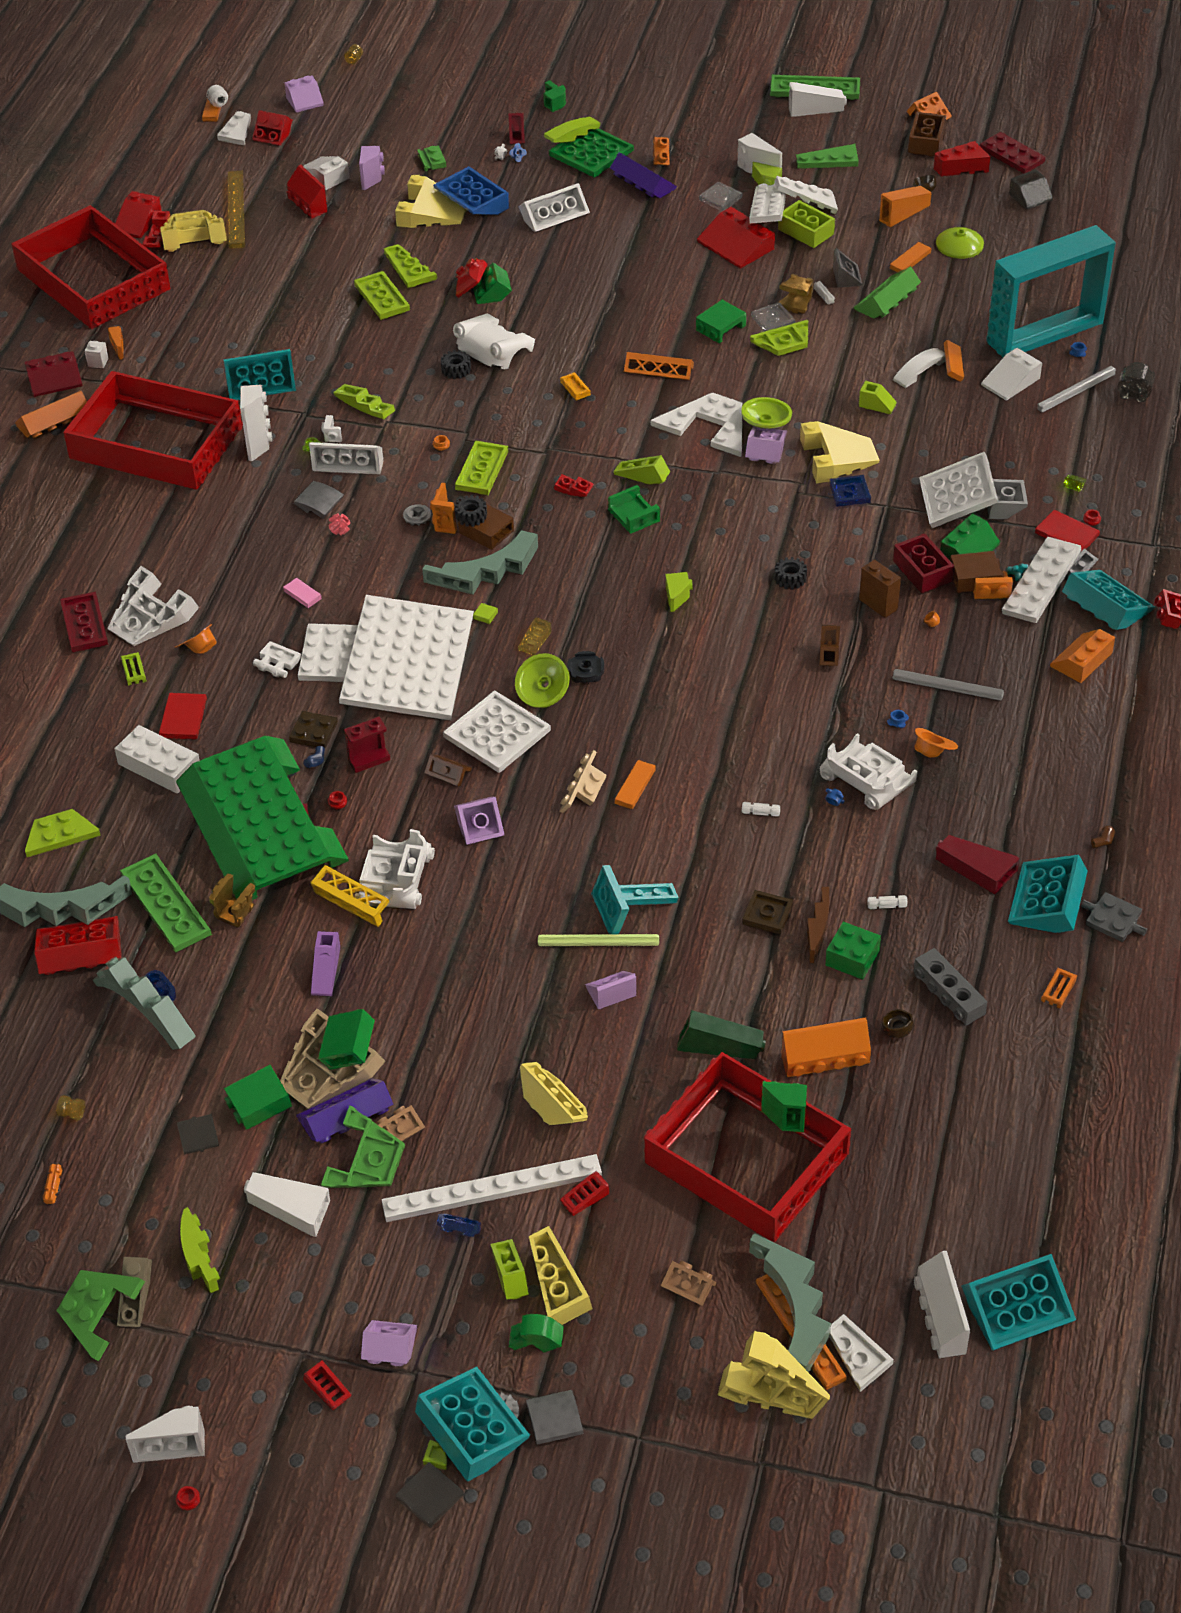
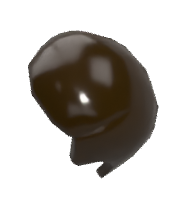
M925 175L915 178L913 187L922 186L932 192L936 188V176Z
M895 1009L882 1017L883 1030L892 1038L906 1037L913 1029L912 1014L905 1010Z

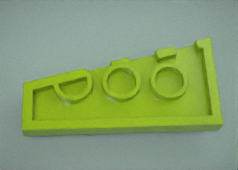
M399 244L384 248V254L407 288L437 280L435 272H430L426 265H421L416 257H411L410 253Z

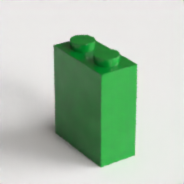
M364 1009L329 1016L318 1059L330 1070L365 1063L375 1020Z
M271 1065L224 1088L227 1095L224 1100L228 1108H234L235 1112L233 1115L238 1125L242 1123L246 1130L292 1107L289 1095Z

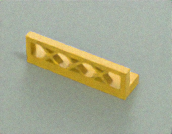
M326 865L312 880L311 885L316 894L377 927L382 923L383 920L380 913L389 903L388 898ZM326 873L333 876L331 881L325 882L321 879ZM345 882L349 884V889L339 890L337 884ZM362 891L365 893L363 898L356 899L353 896L355 892ZM379 900L381 903L375 909L369 905V901Z

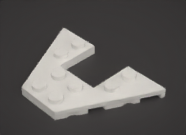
M710 393L651 420V426L679 436L684 433L696 417L722 425L723 427L711 440V447L740 457L742 456V402Z

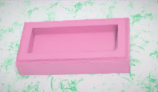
M298 578L283 587L285 593L307 608L321 600L320 593Z

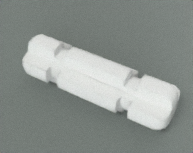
M821 281L815 282L814 289L828 305L833 304L834 296Z
M743 802L742 813L750 814V812H753L755 815L768 816L771 814V816L778 817L780 815V806L774 804L769 806V804L754 803L752 805L751 802Z
M900 895L898 898H895V896H880L879 899L869 897L867 905L869 909H877V907L879 909L896 908V906L902 908L907 907V897L905 895Z

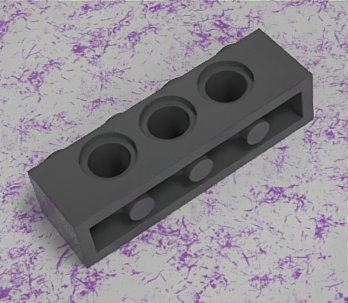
M935 948L915 958V976L921 979L928 989L940 998L942 1004L947 1006L958 1020H961L967 1026L986 1014V999Z

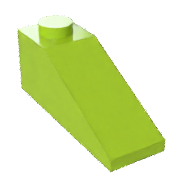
M662 455L622 461L613 473L646 484H661L666 480L670 470Z
M513 1240L490 1244L506 1300L519 1299L522 1296L529 1295L525 1271Z

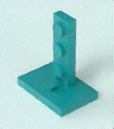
M610 865L602 866L591 893L609 934L620 933L629 911L628 905L677 903L679 898L672 883L618 885Z

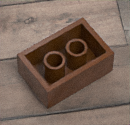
M916 112L909 136L908 153L935 156V153L940 151L945 133L946 115Z

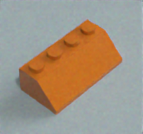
M79 391L21 416L15 424L27 438L32 436L34 439L41 436L42 431L48 430L50 432L57 429L58 424L66 425L72 422V418L76 417L87 401L82 391Z
M866 1018L783 1031L781 1058L787 1077L821 1073L827 1070L843 1069L856 1065L862 1066L870 1063L871 1046Z

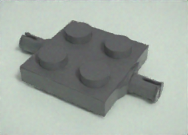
M1105 892L1096 904L1085 899L1081 904L1082 908L1091 911V915L1086 921V926L1116 940L1124 942L1127 935L1133 931L1143 936L1147 932L1148 928L1137 924L1142 909Z

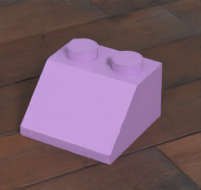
M312 75L284 82L286 98L296 113L324 106L318 84Z
M361 146L359 166L362 190H366L380 182L382 175L385 174L384 165L381 164L383 162V152H380V146Z
M487 797L454 806L458 824L466 844L504 835L496 797Z
M372 1320L363 1331L361 1359L367 1360L368 1363L379 1364L381 1361L390 1362L393 1366L407 1364L411 1359L417 1325Z

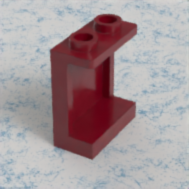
M380 717L344 729L348 762L355 773L391 760L390 754L385 747L384 732L387 729Z

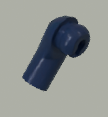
M317 746L315 754L304 759V766L306 768L320 766L324 761L325 748Z

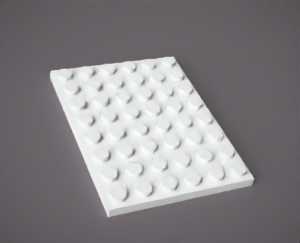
M366 595L339 703L451 720L474 611Z

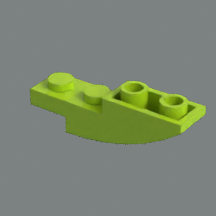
M187 1207L183 1210L180 1228L186 1264L192 1279L195 1280L202 1277L210 1293L219 1290L217 1280L220 1277L216 1268H211L208 1264L211 1263L207 1254L209 1252L207 1243L210 1240L206 1231L200 1230L199 1226L201 1224L197 1215H192Z

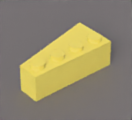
M548 1226L530 1235V1244L547 1316L563 1325L592 1310L586 1290L550 1227Z

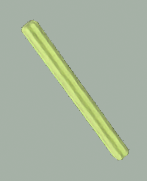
M538 935V945L657 946L659 945V935Z

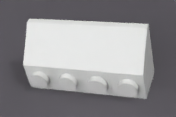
M579 183L526 201L519 206L525 223L534 232L590 213Z
M262 385L241 386L240 409L249 461L255 460L269 450V442H272V432H268V429H270V419H266V416H268V405H264V402H267L266 392L262 391Z
M309 443L313 471L381 474L383 452L380 446Z
M942 1251L920 1265L917 1276L914 1277L915 1288L920 1290L921 1293L919 1297L921 1309L925 1310L927 1315L925 1316L927 1330L932 1332L931 1345L933 1350H937L939 1358L966 1354L970 1333L947 1251Z

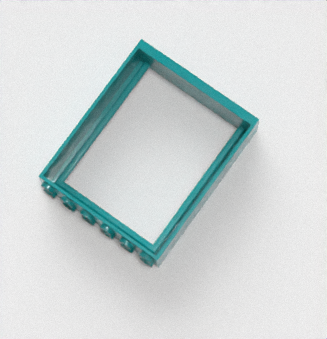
M1097 225L996 260L986 337L987 343L1004 357L1016 348L1027 352L1103 324L1116 242ZM1086 260L1079 306L1014 330L1020 283Z

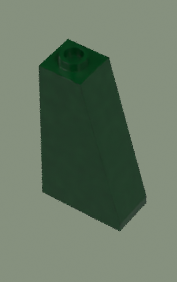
M691 1010L679 1033L677 1050L710 1055H720L723 1052L730 1057L756 1059L759 1052H763L766 1040H763L764 1031Z

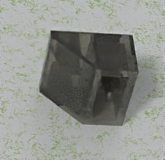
M1035 169L1011 178L1009 195L1027 210L1053 200L1046 177Z

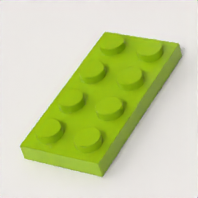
M384 271L354 280L355 287L380 320L410 310V305Z
M475 441L455 483V490L489 495L508 453V446Z

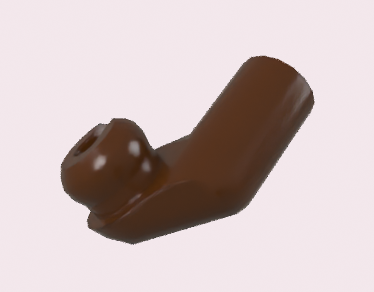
M1104 826L1101 837L1091 839L1092 847L1098 848L1111 844L1115 835L1114 828L1112 826Z

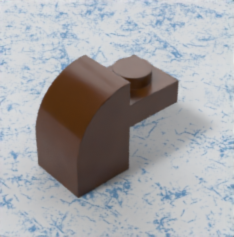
M821 624L820 665L838 666L840 625Z

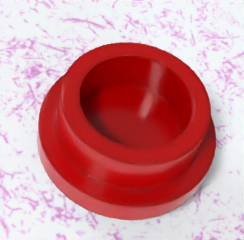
M1094 509L1088 510L1083 516V521L1091 526L1097 525L1101 522L1100 513Z
M341 791L332 792L328 798V805L333 809H341L347 804V797Z
M191 1486L182 1487L176 1495V1503L182 1510H192L200 1502L199 1491Z

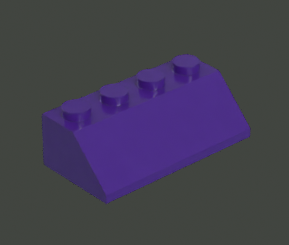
M620 152L610 169L615 171L614 175L621 179L624 176V181L631 185L634 182L636 188L641 191L647 190L646 194L651 197L657 196L661 198L677 188L671 182Z
M371 1078L296 1116L312 1141L324 1143L331 1139V1135L337 1132L341 1134L351 1129L343 1125L349 1106H353L357 1111L369 1118V1116L375 1113L380 1115L389 1110L388 1107L394 1104L384 1081Z

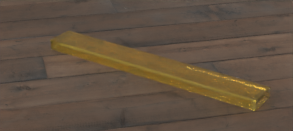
M243 171L228 172L229 248L245 247Z

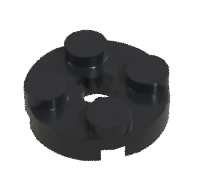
M581 651L576 653L572 659L570 657L567 662V669L572 681L575 683L600 681L605 669L603 658L601 656L599 658L596 656V653L591 651Z

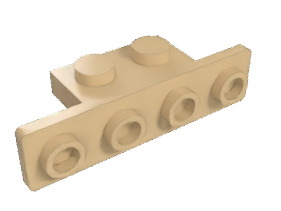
M595 750L589 755L586 753L581 759L580 763L582 766L576 770L574 774L575 780L567 788L569 793L560 802L562 807L559 812L562 814L572 805L575 797H578L590 806L594 803L607 776L591 765L597 753Z

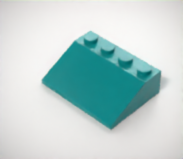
M290 349L224 359L225 377L230 399L241 400V386L262 385V391L266 392V395L296 391Z
M1101 570L1071 573L1062 590L1068 599L1081 604V608L1091 611L1097 619L1104 620L1114 630L1129 627L1155 608L1148 601Z
M1079 854L1023 862L1008 919L1009 924L1053 933L1073 931L1088 872Z
M1052 1254L961 1285L968 1306L992 1350L1076 1320Z
M478 1367L470 1369L418 1395L416 1414L467 1482L490 1470L530 1436Z

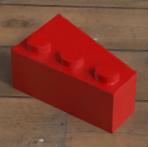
M975 141L935 153L934 170L940 176L960 175V172L974 174L975 171L984 170V173L989 172L990 156Z

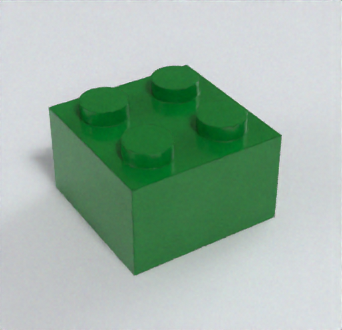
M843 921L826 950L825 966L863 980L880 951L881 935Z

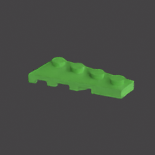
M851 144L797 154V169L858 166L856 145Z

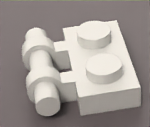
M270 641L260 652L262 660L255 659L253 666L258 667L263 672H271L273 676L286 678L288 672L283 669L292 670L301 660V653Z

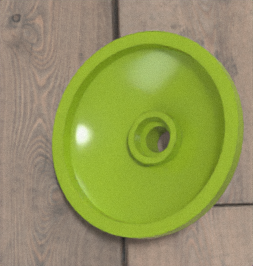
M953 227L946 229L938 235L936 246L942 254L948 257L965 259L978 255L983 250L984 241L972 229Z
M760 397L745 402L741 408V415L752 426L761 429H775L786 425L791 420L792 409L781 400Z
M546 653L534 655L528 658L517 671L515 678L516 692L520 699L531 707H549L557 703L566 693L570 679L569 671L564 662L555 655Z

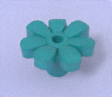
M1028 564L1007 567L1006 572L1008 575H1015V580L1020 581L1022 573H1025L1028 568Z

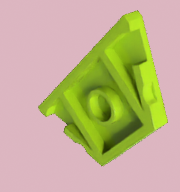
M808 320L751 335L750 342L777 356L807 348Z
M66 810L34 820L25 853L27 857L101 836L99 828L75 810Z

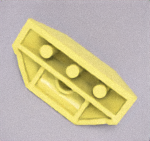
M537 1062L521 1064L523 1096L530 1106L543 1118L544 1122L549 1125L587 1120L586 1107L561 1080L549 1071L542 1069L541 1065Z

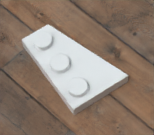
M237 111L217 134L218 140L245 146V138H247L251 115Z
M844 1314L831 1324L830 1339L860 1392L893 1365L894 1359Z

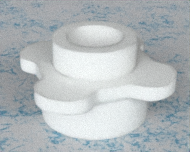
M505 144L496 148L494 155H496L495 161L497 159L503 160L506 156L507 149L504 148Z

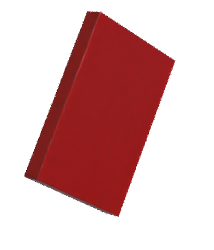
M1053 510L1035 528V533L1044 538L1051 537L1081 545V551L1083 549L1086 550L1100 534L1099 530L1056 510Z
M169 693L159 735L165 738L197 739L207 701L206 694Z

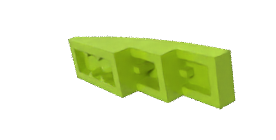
M592 117L579 118L556 126L544 133V137L553 143L575 141L578 135H587L589 129H599L601 123Z
M344 384L333 392L334 396L348 405L371 416L385 419L395 411L394 405L382 403L381 398L370 395L367 388Z

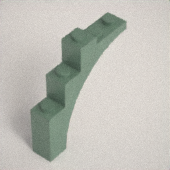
M125 957L110 959L106 962L107 966L96 973L98 976L93 979L96 986L111 989L133 1004L154 1025L172 1050L181 1049L196 1037L169 996H160L147 976L138 977Z

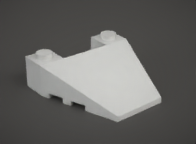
M140 566L129 579L127 584L129 587L121 597V605L119 609H116L108 630L131 645L136 646L188 622L199 609V606L191 596L179 589L166 604L152 596L161 586V583L152 572Z

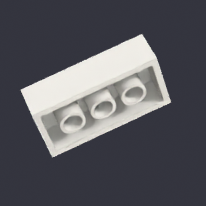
M140 725L114 748L119 765L177 794L180 790L176 780L193 763L200 761L199 754Z

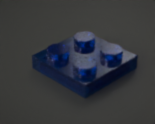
M864 475L829 479L836 507L871 503V495Z

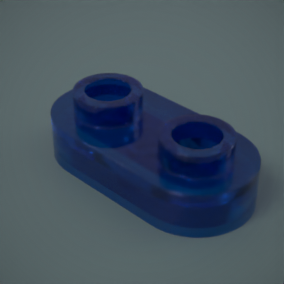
M153 970L145 975L160 996L168 995L172 1002L175 1000V987L161 971Z
M451 1214L438 1215L437 1225L441 1226L440 1229L443 1231L453 1232L457 1230L461 1231L462 1235L474 1237L475 1234L480 1233L481 1222Z

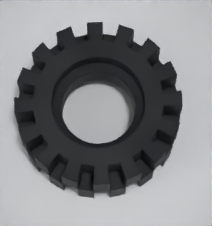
M453 350L452 353L448 351L447 354L444 353L441 357L442 374L450 379L451 377L453 379H456V377L461 379L462 376L466 377L471 371L469 354H466V352L461 353V350H458V352Z
M466 495L464 496L465 499L461 497L459 501H456L455 517L461 525L465 523L467 527L469 524H471V527H474V524L478 526L480 522L483 523L485 522L484 519H487V505L483 498L479 499L477 495L475 498L474 495H470V497Z
M786 557L784 561L780 559L776 563L774 580H776V584H779V587L785 586L784 589L791 587V590H794V587L798 589L806 583L807 565L804 564V561H800L799 558L794 560V557L788 560V557Z

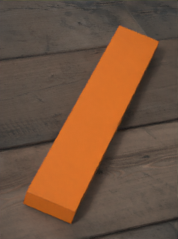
M766 1274L757 1278L756 1284L793 1339V1316L784 1294L769 1275ZM825 1344L811 1368L824 1388L828 1390L846 1381L847 1376Z

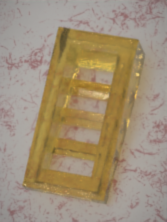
M535 617L518 646V650L535 655L551 634V623Z

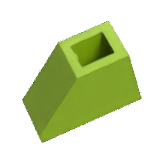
M865 381L860 390L859 407L891 414L896 406L895 399L881 384Z

